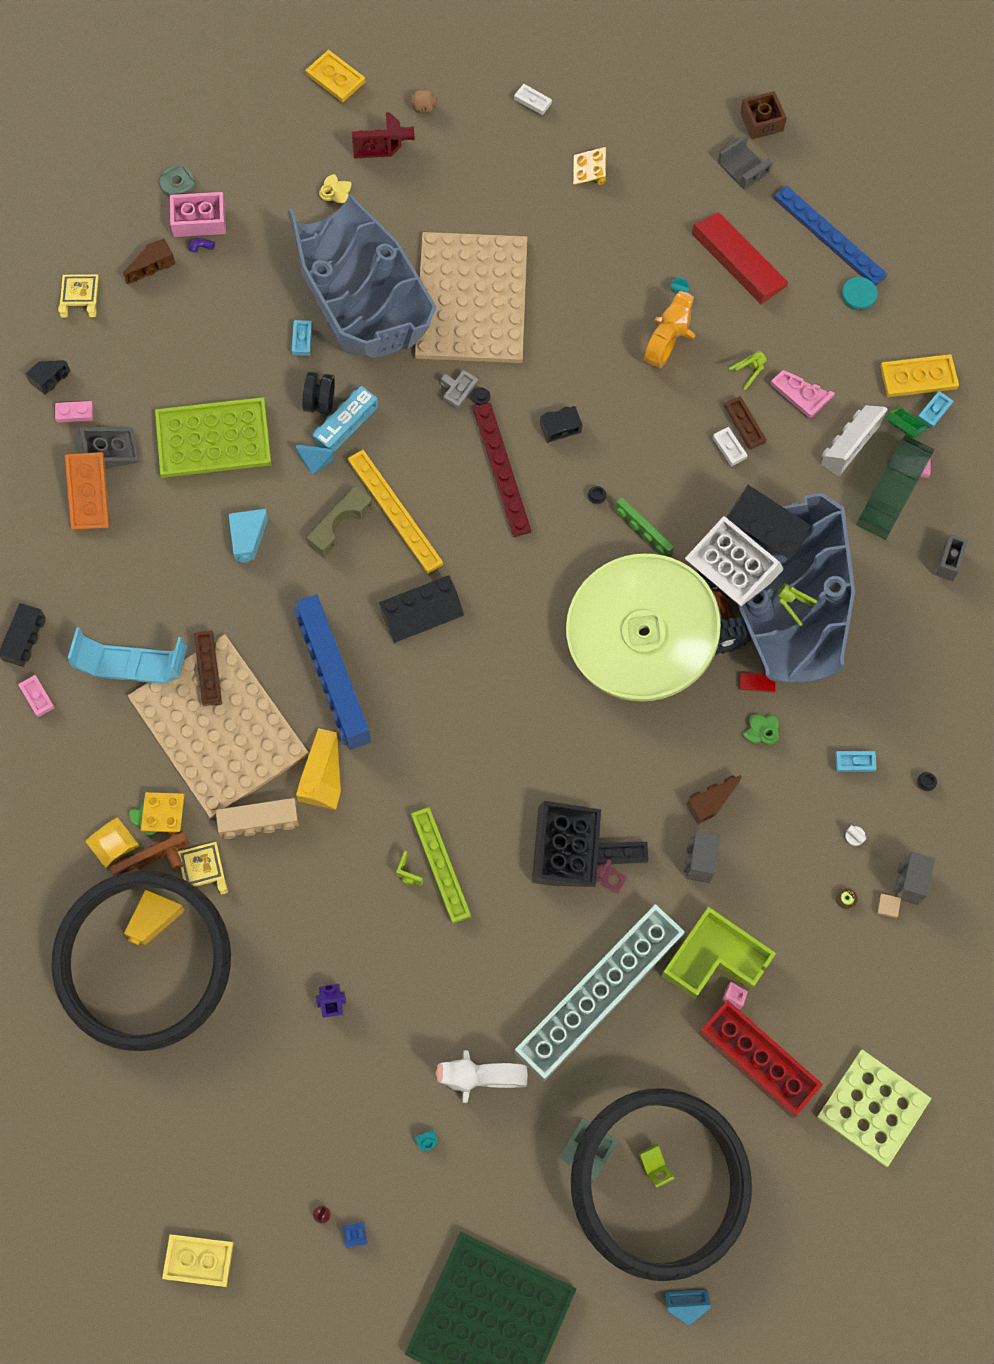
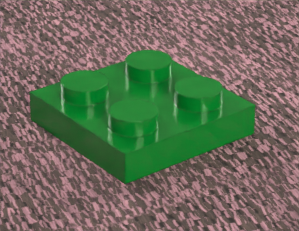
M900 406L890 411L886 416V419L889 420L892 426L904 430V434L910 438L914 437L916 439L929 427Z

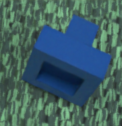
M364 1222L343 1226L346 1248L367 1244Z

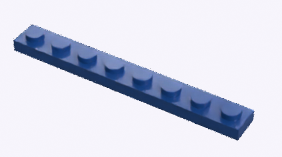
M785 186L774 196V200L861 277L869 279L875 286L886 278L888 273L788 186Z

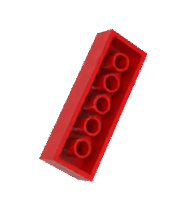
M729 1000L723 1004L698 1033L791 1118L796 1117L823 1085Z

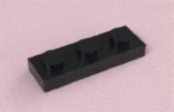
M647 842L599 844L597 865L648 863L649 861Z

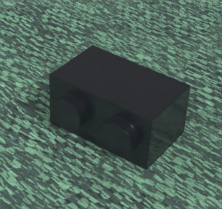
M575 406L564 407L556 412H547L540 418V426L547 443L582 432V422Z

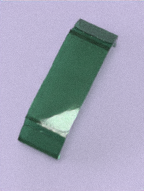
M904 435L856 525L886 540L935 449Z

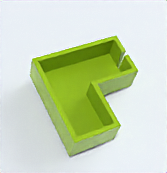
M708 907L661 977L695 1000L715 969L719 968L751 991L776 953Z

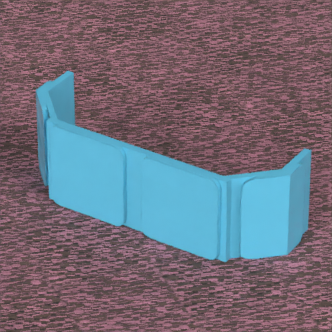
M77 627L68 660L71 667L98 678L167 684L168 681H173L180 677L187 645L181 637H178L176 648L173 651L102 645L85 637L80 628Z

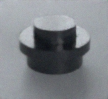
M477 388L472 394L473 401L477 405L487 404L490 401V392L485 388Z
M595 486L589 490L588 498L592 503L601 504L606 500L607 494L602 487Z
M924 772L919 775L917 784L923 791H932L937 785V779L932 773Z

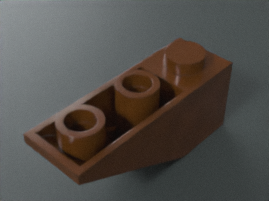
M165 238L148 244L123 272L126 284L137 282L141 278L151 276L175 264L173 253Z
M734 775L729 776L724 780V783L720 785L715 783L709 786L707 791L703 793L696 792L689 797L687 806L697 825L716 816L742 778L741 775L737 777Z

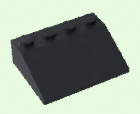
M543 801L538 806L532 883L550 886H596L601 809Z

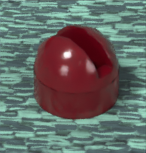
M318 1206L313 1213L315 1221L320 1224L328 1222L331 1216L330 1210L325 1206ZM322 1209L326 1210L321 1220H319L318 1216Z

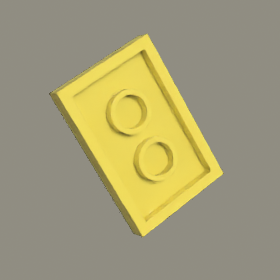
M170 1235L162 1279L227 1287L234 1242Z

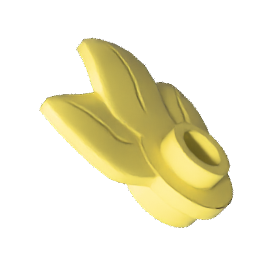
M335 174L330 175L324 180V185L319 191L320 197L324 201H334L339 204L345 203L352 183L338 181Z

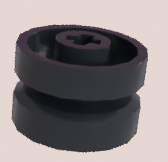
M307 373L302 400L304 412L314 413L318 406L320 414L330 415L335 393L334 375L324 374L320 380L318 373Z

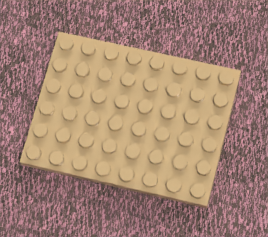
M423 232L420 279L437 308L428 330L416 342L415 359L522 363L527 236Z
M225 634L215 640L223 704L203 707L196 653L183 661L179 678L173 681L170 680L167 684L147 683L128 695L129 700L210 819L216 817V810L230 808L309 756V752Z

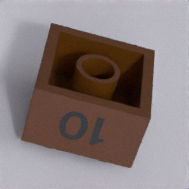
M775 91L742 100L740 114L751 139L784 131L787 118Z

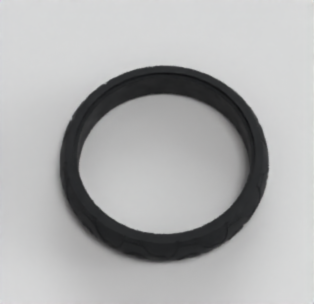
M143 870L126 872L94 885L79 897L68 910L58 928L53 944L52 978L63 1009L77 1027L91 1038L107 1046L127 1051L160 1049L175 1044L195 1032L207 1021L218 1006L225 992L231 968L229 936L224 921L214 904L191 883L164 872ZM152 887L165 889L178 894L188 901L198 911L208 928L213 946V968L209 984L199 1003L178 1023L151 1034L132 1035L122 1033L99 1022L81 1002L71 973L73 944L85 919L106 899L117 893L134 888Z
M654 1088L639 1090L618 1098L605 1107L592 1120L577 1145L571 1168L570 1181L573 1207L587 1239L615 1267L638 1278L653 1281L684 1279L696 1275L718 1262L740 1236L748 1217L752 1197V1178L749 1161L744 1146L734 1128L710 1104L693 1095L673 1089ZM659 1105L675 1108L686 1112L701 1122L720 1145L729 1171V1202L724 1219L717 1232L707 1244L694 1254L669 1263L648 1262L635 1257L620 1247L602 1225L592 1197V1167L601 1141L621 1118L645 1106Z

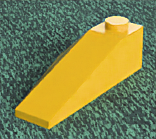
M318 728L296 796L298 802L336 810L341 794L337 732Z

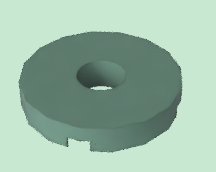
M172 166L161 174L160 186L163 193L169 197L170 195L190 194L195 186V180L188 168ZM174 180H181L179 184L173 183Z

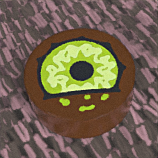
M845 888L838 893L836 900L841 908L851 909L856 905L858 897L855 891Z

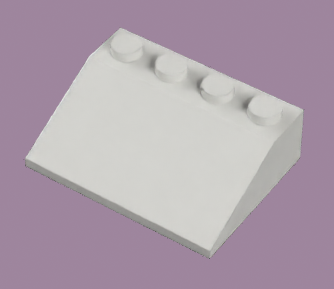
M725 516L721 518L685 558L740 606L771 584L783 571V567L777 559Z

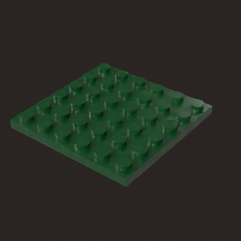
M460 1231L404 1355L422 1364H545L576 1292V1288Z

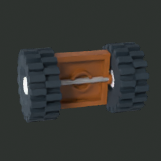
M699 570L696 571L710 587L719 609L721 629L715 655L719 653L724 654L727 651L732 652L734 649H740L741 646L747 645L751 640V636L744 618L736 617L734 619L728 595Z

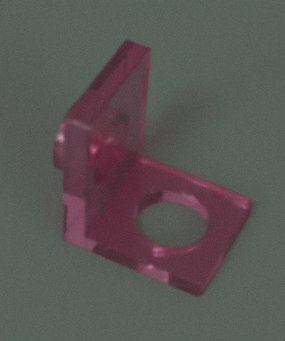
M608 859L606 864H601L597 871V875H599L597 883L618 894L627 876L611 868L612 861ZM611 875H616L619 877L620 882L618 885L612 886L609 884L608 878Z

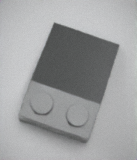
M79 428L74 436L77 454L104 452L105 469L139 462L133 428Z

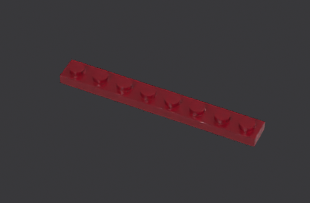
M487 403L474 406L473 411L512 535L517 537L531 533V527L492 405Z

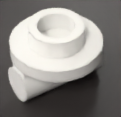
M851 825L845 834L846 841L852 846H859L867 839L863 829Z

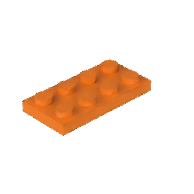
M104 452L65 454L71 529L110 527Z

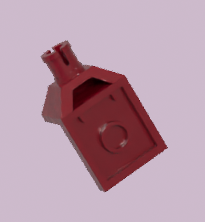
M386 112L387 130L352 131L354 159L392 157L401 148V141L415 140L414 126L400 127V121L391 113Z

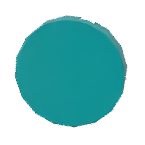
M854 277L844 284L842 299L851 309L867 310L876 302L877 288L869 279Z

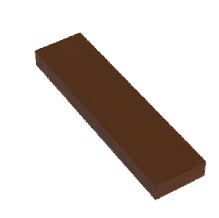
M210 630L194 633L202 705L204 707L223 704L214 632Z

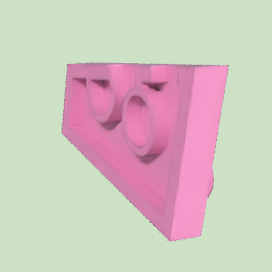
M784 370L770 383L773 388L809 419L835 395L832 391L822 390L820 386L816 384L811 385L803 381L802 378Z

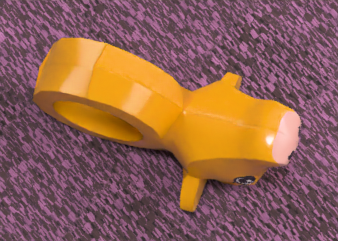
M679 291L662 317L655 318L654 322L659 326L648 343L644 362L661 369L667 362L679 336L692 340L695 338L696 335L688 329L692 318L691 308L694 296L687 292Z

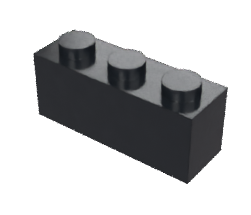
M19 603L0 648V658L2 661L24 667L25 663L30 660L32 646L37 643L40 627L44 626L46 620L41 609Z

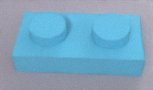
M294 320L292 355L310 356L312 321Z
M938 391L919 414L918 419L932 429L954 401Z
M836 751L835 753L836 772H875L877 770L875 751Z

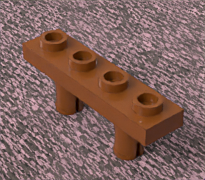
M184 832L175 833L163 842L159 841L152 844L151 848L145 851L140 850L126 860H118L110 868L114 876L131 871H141L142 867L166 856L173 871L184 866L177 851L190 845Z

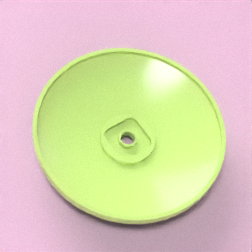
M633 554L606 563L582 583L569 607L566 636L576 666L595 687L611 696L624 700L654 701L681 692L705 672L718 647L721 629L720 614L715 596L710 587L691 567L664 555ZM642 628L650 630L646 636L640 635L639 631Z

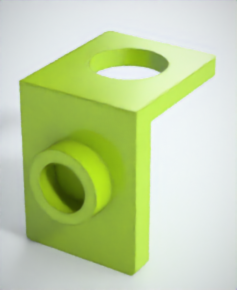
M404 851L396 871V876L401 878V881L405 884L413 885L414 883L422 886L423 878L403 871L408 858V852Z
M658 1144L639 1152L646 1174L656 1188L674 1179L673 1174L665 1164ZM666 1174L665 1178L661 1180L656 1179L658 1175Z

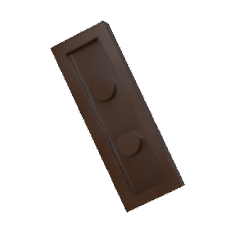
M739 396L725 402L724 407L748 449L751 450L765 444L766 438L742 397Z

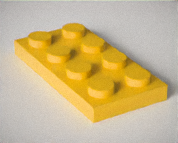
M951 354L881 362L880 365L887 397L955 390L959 387Z

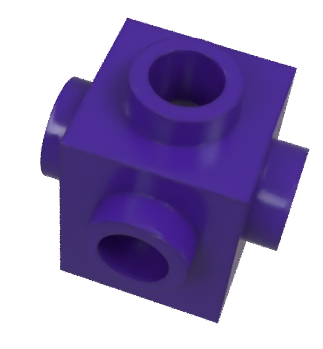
M328 984L319 987L320 995H316L317 1008L321 1007L322 1017L343 1015L342 1004H346L345 991L341 992L340 984Z

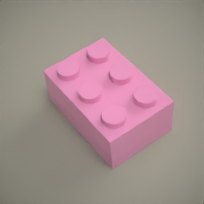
M223 192L170 195V225L173 236L226 234V207Z

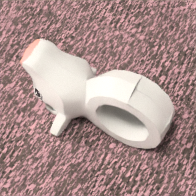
M463 1050V1059L438 1064L436 1068V1080L444 1084L448 1089L462 1091V1103L468 1102L469 1093L476 1086L496 1088L527 1087L528 1073L526 1065L511 1063L476 1065L470 1060L468 1050Z

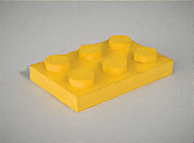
M330 50L326 51L305 70L309 78L342 103L366 82V78Z

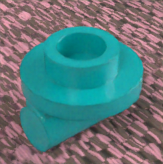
M678 277L672 281L670 289L676 294L679 291L688 293L689 283L685 278Z
M434 1129L414 1137L418 1148L423 1151L433 1149L438 1142Z

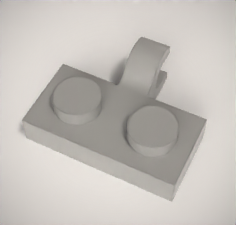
M464 370L456 380L444 374L440 385L444 388H449V390L444 395L443 400L459 409L478 383V379Z

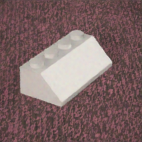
M866 405L862 411L858 410L853 416V422H848L842 431L844 433L841 436L837 435L832 442L833 446L826 448L823 452L821 465L839 477L880 427L888 409L886 407Z

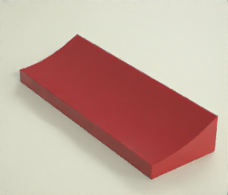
M720 212L693 225L692 235L761 305L788 285V281Z

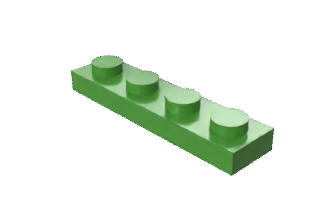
M621 497L616 502L615 508L618 516L625 518L629 522L630 527L642 535L645 542L651 543L655 547L659 555L670 557L673 554L674 546Z

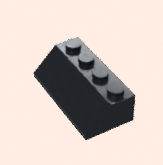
M748 484L727 514L728 520L790 560L801 546L812 526Z
M449 575L379 602L380 612L394 643L464 616L457 591Z

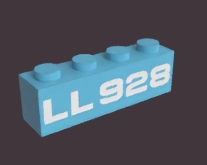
M360 386L357 390L355 389L347 401L342 402L338 406L337 411L334 414H330L321 427L319 426L313 432L314 444L320 448L333 449V452H335L378 408V398L363 386Z

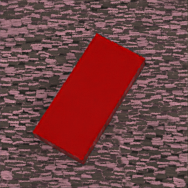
M740 673L739 690L775 693L776 681L769 679L765 674Z

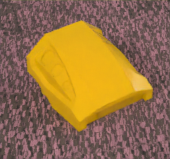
M118 817L104 825L85 841L107 870L110 869L109 866H113L122 857L132 853L135 847L138 848L140 846Z

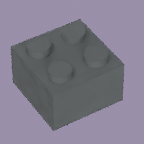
M696 831L694 837H690L686 852L690 856L687 857L684 865V872L687 873L686 879L710 883L715 874L720 835Z
M911 852L907 857L905 856L903 862L900 861L897 870L900 876L899 880L895 881L893 891L896 892L895 897L916 905L927 897L935 858Z

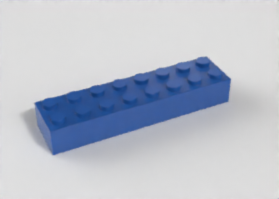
M318 594L296 601L297 609H294L299 627H301L310 657L314 662L316 673L320 678L324 694H326L329 708L333 712L335 724L339 728L343 745H348L349 750L371 743L369 728Z

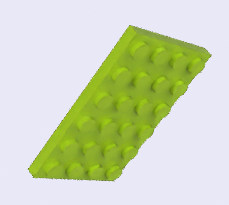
M264 397L155 409L161 478L272 465Z

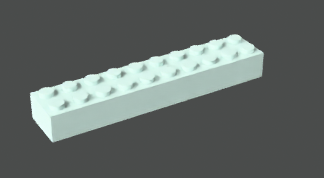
M655 904L522 1041L514 1053L544 1082L683 937L685 931Z

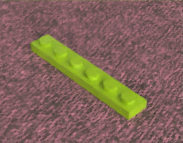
M430 807L411 813L452 924L470 918V911Z

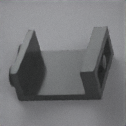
M747 135L737 138L733 144L722 148L718 158V164L743 190L768 175L773 164L769 158L762 162L746 146Z

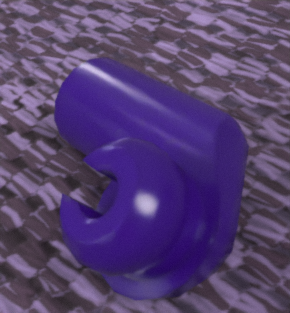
M204 238L194 239L189 242L188 249L192 252H197L198 247L213 250L215 242Z

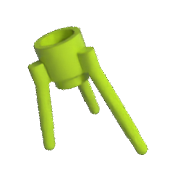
M757 351L729 367V370L735 369L737 371L746 365H749L752 369H757L743 388V390H747L759 372L764 369L763 364L766 363L767 359L761 351Z
M786 583L777 592V596L780 598L778 602L786 608L798 625L802 626V622L787 602L791 603L796 598L813 608L815 605L809 601L816 604L817 600L798 591L793 586L790 587Z

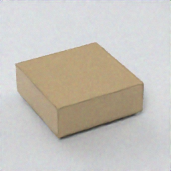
M881 894L877 914L897 919L901 898Z

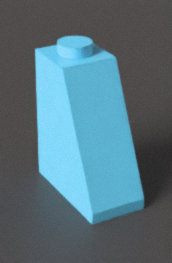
M266 509L229 514L233 553L236 562L246 563L255 559L268 522Z

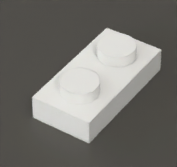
M525 84L514 95V100L542 116L552 104V99Z
M729 427L713 434L712 439L731 467L747 459L748 455Z

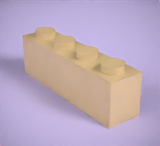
M295 798L216 810L218 833L224 839H233L236 835L242 834L244 836H253L255 832L262 831L263 833L275 832V829L281 828L283 830H292L295 826H299Z

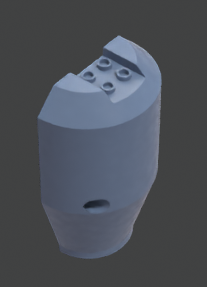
M349 194L344 205L336 213L316 223H299L295 219L292 208L288 209L303 280L340 346L346 353L369 358L381 357L402 348L408 349L423 337L429 328L437 307L399 242L354 198L353 194Z
M824 493L804 496L805 503L795 502L788 506H782L812 525L791 560L737 526L777 559L783 567V571L771 584L744 605H739L740 612L765 666L766 676L773 681L783 683L818 681L838 674L845 667L844 655L855 600V585L845 508ZM785 583L817 600L816 604L809 601L815 605L813 608L796 598L791 603L787 602L802 622V626H799L786 608L778 602L780 598L777 596V592Z

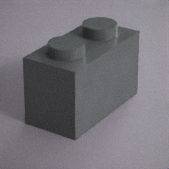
M952 534L949 535L942 550L935 573L936 576L951 581L954 580L961 566L968 543L967 539Z

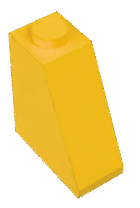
M145 890L124 932L128 938L127 941L137 946L140 943L146 945L184 912V907L181 904Z

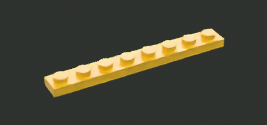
M361 450L349 457V464L426 573L429 574L443 566V561L365 451Z

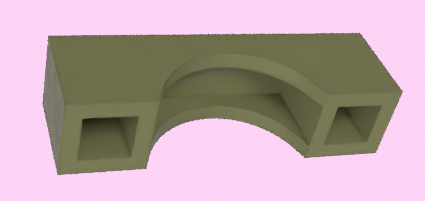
M357 486L352 490H348L344 495V499L340 503L337 502L332 507L331 512L321 518L319 525L308 532L306 537L308 546L325 558L337 546L336 538L333 534L337 524L347 518L362 519L373 508V499Z

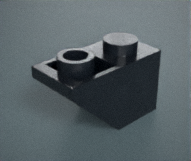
M65 360L40 361L26 373V376L34 387L46 395L55 388L57 383L68 376L70 368Z

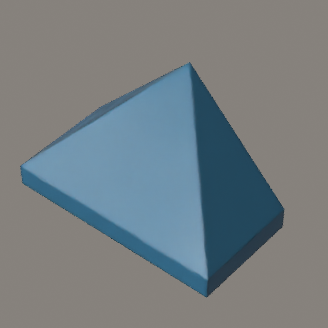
M304 445L296 446L298 457L312 474H315L334 461L333 449Z
M707 1289L665 1292L668 1312L688 1326L711 1308Z

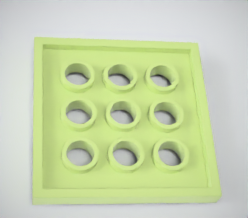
M860 1050L816 1118L887 1168L932 1098L870 1054ZM864 1073H869L872 1076L873 1082L871 1084L863 1082L862 1076ZM882 1085L890 1089L888 1097L881 1095L880 1087ZM853 1090H858L862 1094L860 1101L852 1099L851 1093ZM899 1098H904L907 1101L908 1106L906 1109L898 1107L897 1100ZM871 1102L878 1104L879 1112L877 1114L870 1112L869 1104ZM842 1107L850 1109L851 1115L849 1118L841 1116L840 1109ZM888 1115L895 1116L897 1120L895 1126L887 1124L886 1117ZM860 1119L867 1121L868 1129L866 1131L858 1128V1121ZM877 1132L884 1133L886 1140L883 1144L876 1141L875 1134Z

